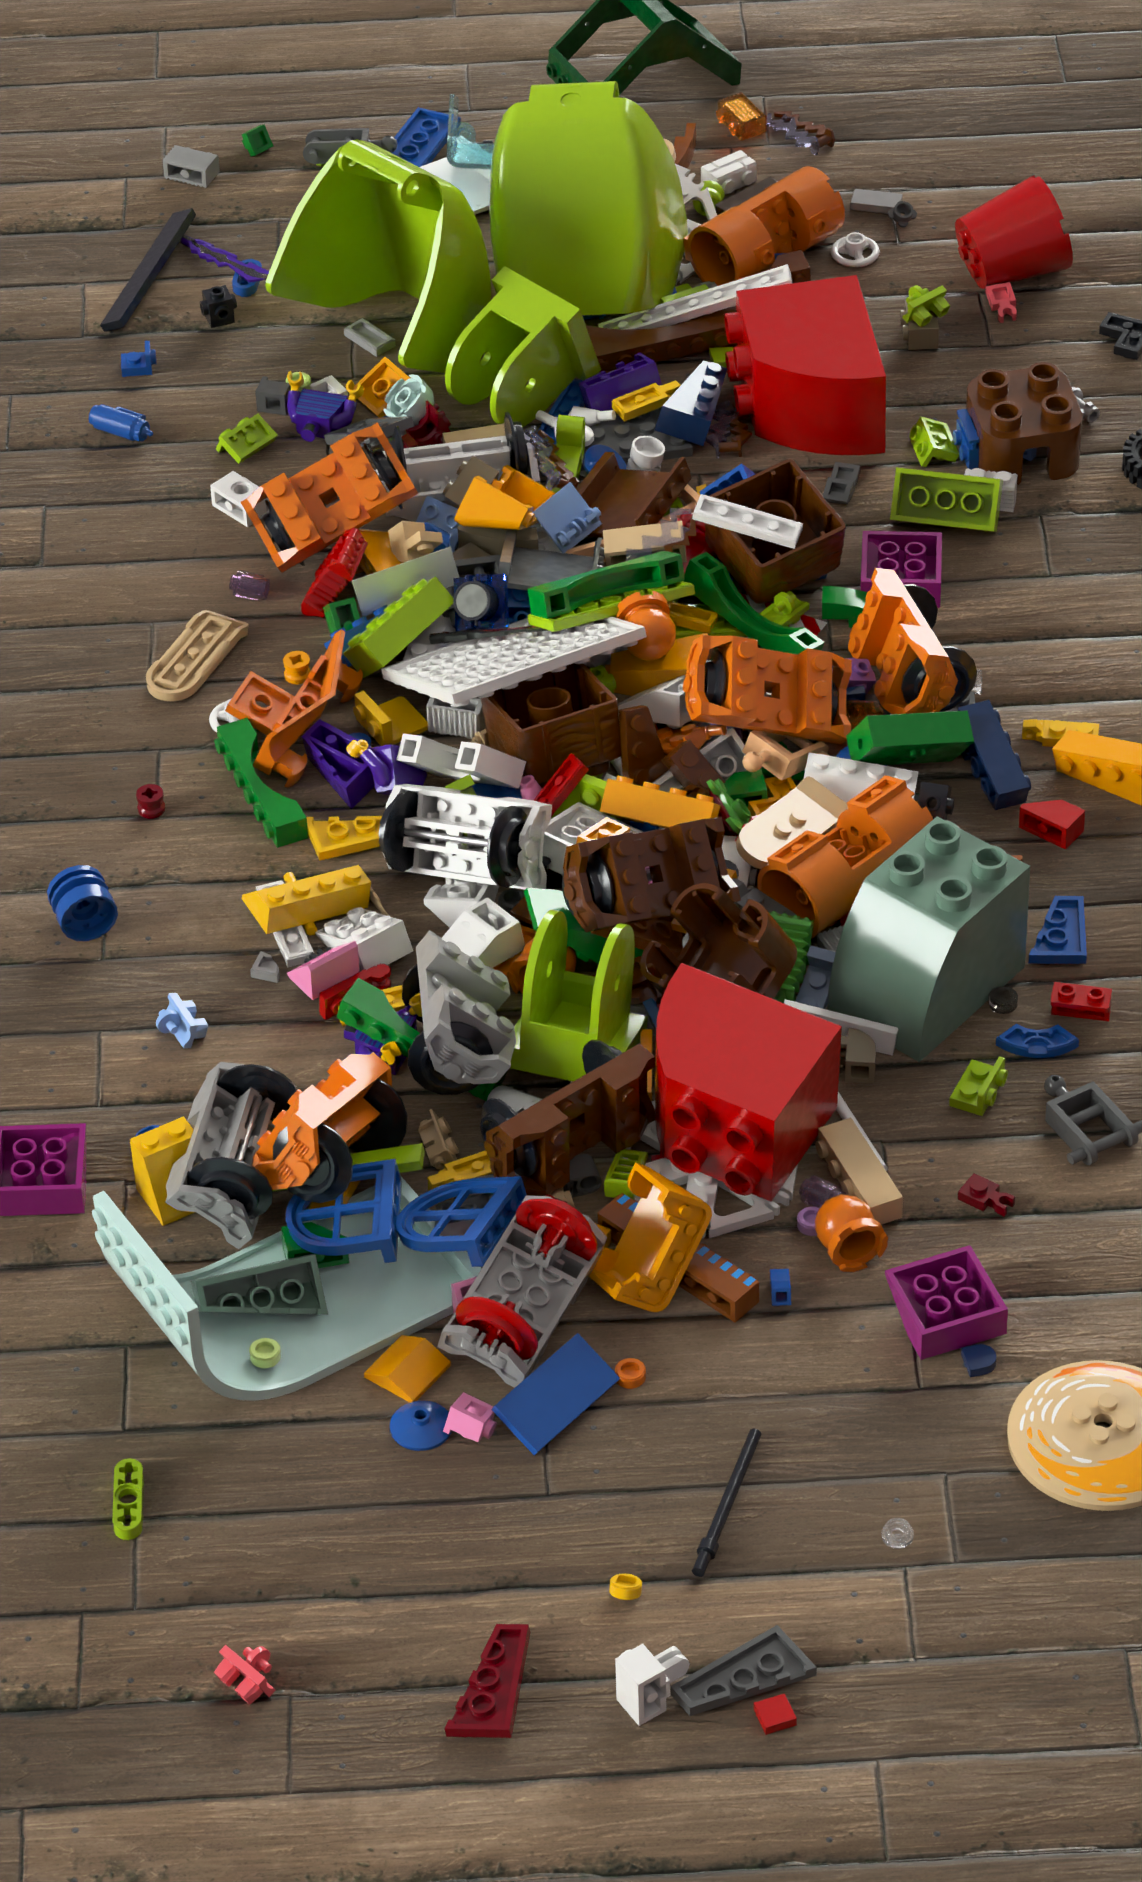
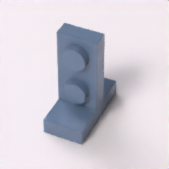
M810 946L807 953L809 967L795 1002L826 1009L831 971L836 952Z

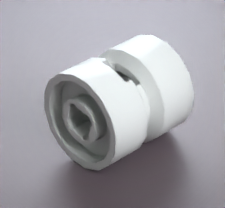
M651 436L635 438L632 442L630 459H628L626 469L660 472L665 453L664 444Z

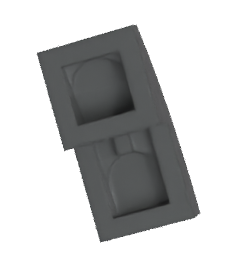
M835 462L831 477L827 479L823 498L827 502L848 505L861 473L860 465Z

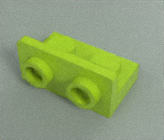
M257 413L251 418L245 417L236 428L232 430L229 428L222 432L218 437L219 443L216 450L220 453L226 449L235 461L240 464L274 442L278 434Z
M920 416L909 434L920 465L927 467L932 457L941 461L955 462L959 457V452L954 445L947 423Z
M999 1056L994 1066L972 1059L950 1096L949 1106L983 1116L987 1107L993 1106L999 1086L1003 1087L1006 1083L1008 1070H1005V1058Z

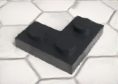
M1108 312L1099 326V334L1118 339L1114 345V354L1137 360L1142 353V320Z

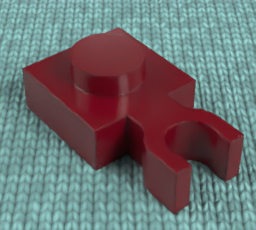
M975 1173L958 1191V1200L983 1212L989 1206L1003 1217L1007 1215V1206L1004 1204L1010 1207L1015 1205V1196L1004 1192L999 1193V1184Z

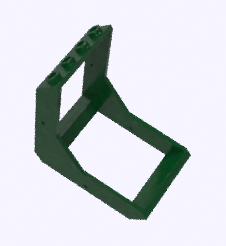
M596 0L549 49L548 64L546 66L547 75L556 84L588 82L568 60L602 24L636 16L651 32L603 81H617L619 95L649 66L689 57L733 86L740 84L742 63L695 17L670 0Z

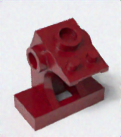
M428 400L425 401L426 415L419 421V425L406 429L407 434L401 436L403 448L443 444V433L451 432L448 428L451 426V423L443 410L437 411L440 408L437 403L432 405Z

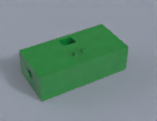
M968 710L866 716L846 735L851 760L879 765L949 762L957 758L974 742Z

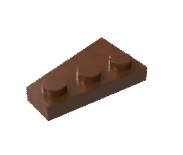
M639 705L620 709L622 776L634 779L633 784L643 786L644 782L653 783L669 769L661 761L665 754L649 708Z

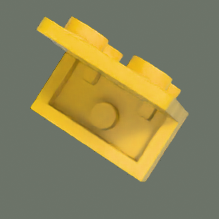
M364 690L354 694L355 706L353 707V712L356 720L381 746L394 745L401 742L403 733L417 735L428 730L425 718L405 697L399 696L377 705Z

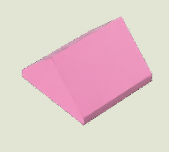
M356 941L334 947L289 971L287 975L312 1000H315L319 997L320 992L360 972L358 945Z

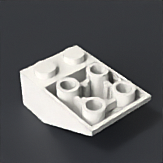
M686 676L677 677L636 693L619 703L618 709L639 705L647 706L654 724L662 723L667 724L669 728H681L691 720L686 709L683 682Z
M488 897L464 910L442 937V940L445 942L449 941L456 944L463 953L470 957L476 956L485 966L491 968L523 951L525 946L520 922Z
M362 907L348 911L347 916L340 920L335 919L325 923L324 928L315 932L316 936L327 947H331V949L356 941L360 971L367 970L380 963L388 965L413 952L403 920L375 911H369Z

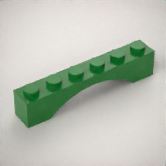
M661 551L527 588L531 615L549 619L571 613L576 608L603 597L634 590L663 587L684 581L682 555Z
M702 553L689 560L684 574V582L694 585L695 594L693 596L699 598L711 610L721 615L732 626L748 636V638L758 640V645L763 649L797 655L807 648L822 651L825 642L805 627L793 628L782 626L768 620L754 610L738 592L726 566L709 553Z
M248 718L218 726V738L214 739L216 750L219 755L223 754L227 770L233 771L237 787L243 788L247 804L253 805L255 817L258 822L262 821L267 838H272L277 848L308 839L307 817L298 802L270 789L261 781L254 770L253 763L259 753L257 733Z
M358 978L341 1000L336 1018L384 1045L395 1041L402 1052L401 1055L408 1058V1050L420 1032L409 1026L395 1012L382 990ZM507 1071L497 1083L479 1084L468 1092L475 1097L487 1101L490 1092L503 1083Z

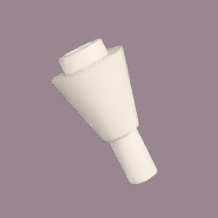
M573 406L568 414L569 416L585 417V425L588 427L601 421L616 419L614 410L599 411L579 406Z

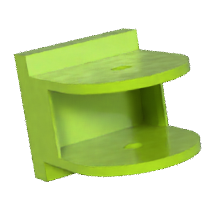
M504 266L492 279L496 296L468 324L455 342L446 365L445 384L449 395L454 400L466 405L478 403L491 394L490 412L496 424H503L505 412H509L513 422L520 421L522 427L536 419V413L539 410L545 411L576 377L584 381L598 374L601 368L581 310Z
M549 910L536 931L527 962L523 987L522 1015L514 1026L516 1044L510 1061V1068L575 1081L586 1074L582 1054L584 1046L589 1041L600 1040L609 1046H614L623 1053L640 1043V1031L647 1029L648 1016L630 1013L635 953L632 927L619 923L612 929L603 948L596 977L565 971L568 939L565 914L562 911Z

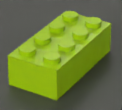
M896 467L890 520L997 532L1003 480Z
M436 576L428 581L423 578L415 585L412 584L402 593L403 597L398 601H393L383 610L384 614L369 622L365 626L367 628L361 634L358 633L348 641L347 644L350 647L343 654L357 671L359 669L362 670L363 678L387 665L453 604L454 598Z

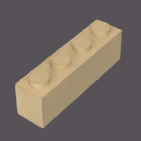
M850 1117L818 1128V1141L815 1143L817 1153L821 1159L825 1158L832 1177L837 1178L841 1183L843 1194L857 1196L866 1203L872 1211L874 1220L878 1221L881 1225L902 1218L903 1196L852 1118Z

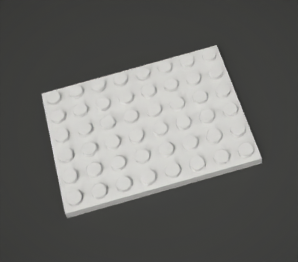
M608 617L556 632L549 630L529 633L519 632L509 633L505 636L463 640L382 668L381 671L383 679L393 682L395 685L404 686L406 689L418 691V693L429 695L431 698H437L442 702H448L455 707L469 704L470 699L492 696L495 690L515 688L518 686V682L538 680L546 672L563 671L566 669V665L586 663L590 661V657L597 654L600 656L611 654L614 652V648L634 646L638 643L637 640L646 638L647 635L644 626L615 617ZM528 618L500 628H517L531 625H529Z

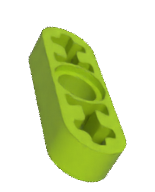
M131 1458L121 1460L114 1468L112 1520L115 1535L123 1540L135 1539L143 1530V1467L138 1460ZM129 1472H132V1483H126V1476ZM125 1495H134L137 1497V1499L132 1503H123L120 1501V1499ZM125 1515H131L130 1526H125Z

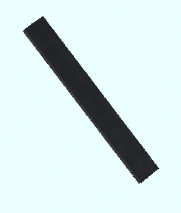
M193 208L175 212L171 215L100 324L104 332L125 327L194 220L196 213Z

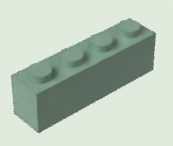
M315 1254L303 1255L191 1281L195 1304L198 1306L199 1312L328 1315Z

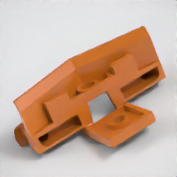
M339 630L334 634L324 655L320 656L295 696L250 671L225 709L227 713L240 720L248 718L253 728L267 735L253 763V767L267 775H270L273 770L288 779L285 784L286 788L292 787L300 780L308 762L305 753L301 756L289 748L321 717L327 700L335 696L336 690L344 694L340 702L345 703L354 697V694L357 693L363 679L362 670L359 669L357 672L342 663L341 656L345 631ZM256 701L263 702L267 707L258 706Z

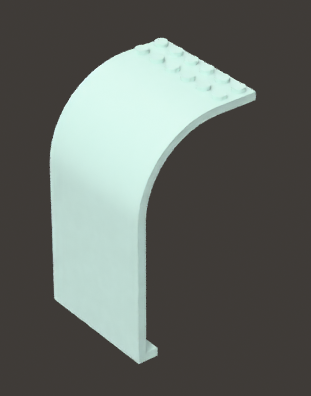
M402 1177L400 1212L411 1201L419 1197ZM375 1186L352 1196L347 1204L374 1200ZM102 1191L93 1196L95 1209L92 1210V1215L98 1229L95 1232V1237L105 1259L204 1384L214 1392L231 1399L255 1401L295 1392L393 1344L401 1335L409 1336L453 1314L451 1284L476 1277L482 1269L481 1267H472L467 1251H415L404 1246L398 1236L397 1262L384 1263L381 1250L349 1254L348 1264L319 1268L328 1315L199 1312L198 1306L195 1304L191 1281L286 1260L282 1244V1231L206 1267L172 1275L106 1192ZM373 1212L342 1216L340 1234L346 1237L372 1234ZM326 1218L303 1222H313L333 1231L334 1219ZM435 1221L414 1222L413 1229L419 1234L428 1236L435 1227ZM260 1338H271L277 1341L281 1350L280 1361L270 1368H259L253 1365L250 1361L249 1348L254 1341Z

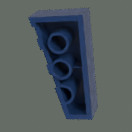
M702 361L664 403L655 431L703 446L727 368L714 362Z
M990 700L958 707V711L968 710L974 742L961 755L965 761L971 760V772L975 778L981 777V788L994 810L1026 803L1028 792L1031 790V782L1028 775H1024L1021 769L1019 755L1014 753L1011 748L1010 736L1001 726L998 710L993 709Z

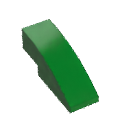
M822 586V619H849V628H852L857 622L858 616L862 614L868 592L838 586Z

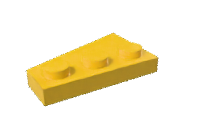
M339 816L329 817L328 821H314V817H307L308 835L319 861L380 847L379 826L382 816H358L355 820L339 821Z

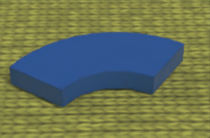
M1015 1024L996 1038V1046L1019 1056L1047 1058L1074 1050L1079 1047V1039L1060 1025H1055L1049 1029L1034 1030Z

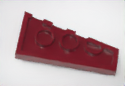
M496 1624L480 1656L481 1662L477 1670H473L468 1680L469 1686L464 1696H460L455 1706L456 1712L452 1720H448L444 1728L446 1737L512 1738L531 1633L529 1624Z

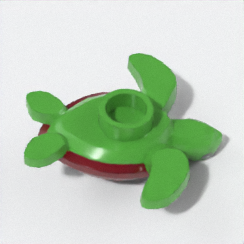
M720 778L715 781L708 780L706 783L710 789V797H713V803L720 805L718 817H722L725 830L724 835L739 836L743 824L748 823L751 818L749 809L740 799L734 801L726 793V787Z

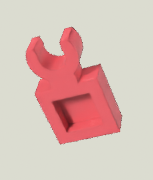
M1010 282L986 286L985 293L992 311L998 310V321L1004 323V315L1006 314L1011 315L1012 320L1015 321L1017 317V310L1015 308L1016 298Z

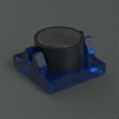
M506 574L465 575L463 578H453L456 632L462 630L509 628Z

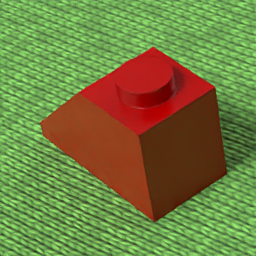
M1064 800L1025 803L1020 806L1019 828L1065 850L1084 832L1085 810Z

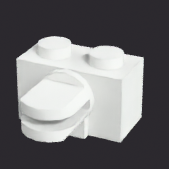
M644 1644L632 1650H626L615 1659L617 1701L639 1726L666 1711V1698L670 1696V1683L686 1674L690 1665L689 1660L675 1646L666 1649L656 1656H653Z

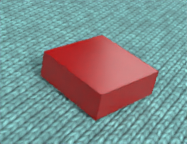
M785 1693L754 1702V1712L765 1735L797 1726V1718Z

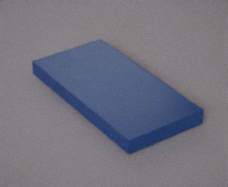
M418 107L394 138L397 140L398 146L393 154L418 167L431 163L461 125V117Z
M577 1333L501 1399L491 1410L535 1456L615 1385L620 1377Z

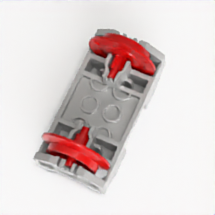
M526 1195L468 1292L458 1304L455 1313L442 1330L437 1347L450 1354L467 1355L494 1369L506 1384L515 1388L535 1369L546 1350L549 1338L569 1305L574 1304L602 1255L607 1237L590 1217L581 1214L571 1205L549 1196Z

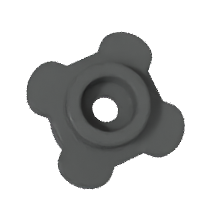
M899 201L894 209L888 211V217L896 220L900 227H906L911 219L917 217V212L913 210L910 203Z

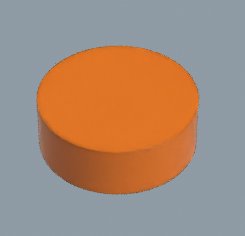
M626 1358L619 1361L615 1366V1373L620 1377L617 1384L623 1388H637L646 1380V1367L638 1359Z

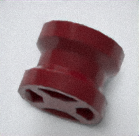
M146 784L136 791L138 813L144 818L154 819L165 812L164 792L159 785Z

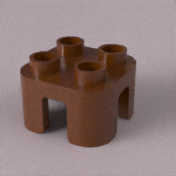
M1038 362L1031 365L1030 368L1011 371L988 369L970 381L967 387L966 409L980 439V443H977L979 447L980 469L986 472L995 471L997 473L1006 471L1011 474L1016 473L1017 485H1019L1022 481L1024 451L1047 446L1046 470L1051 480L1070 477L1078 470L1083 415L1067 376L1059 371L1057 366L1049 362Z
M700 883L684 890L671 907L672 916L689 934L688 942L678 958L664 944L652 940L646 946L640 963L643 975L662 996L680 964L683 963L774 999L795 965L797 948L793 940L762 904L748 899L741 911L724 890L712 884Z

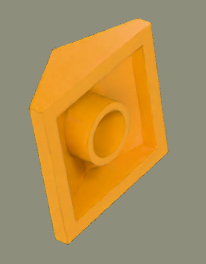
M384 357L359 381L364 388V394L357 399L378 418L386 416L384 408L387 409V403L384 400L390 388L401 378L406 381L410 377L387 357ZM358 383L354 386L353 390L357 389Z
M401 1335L364 1372V1378L408 1402H414L451 1366V1361L426 1338Z

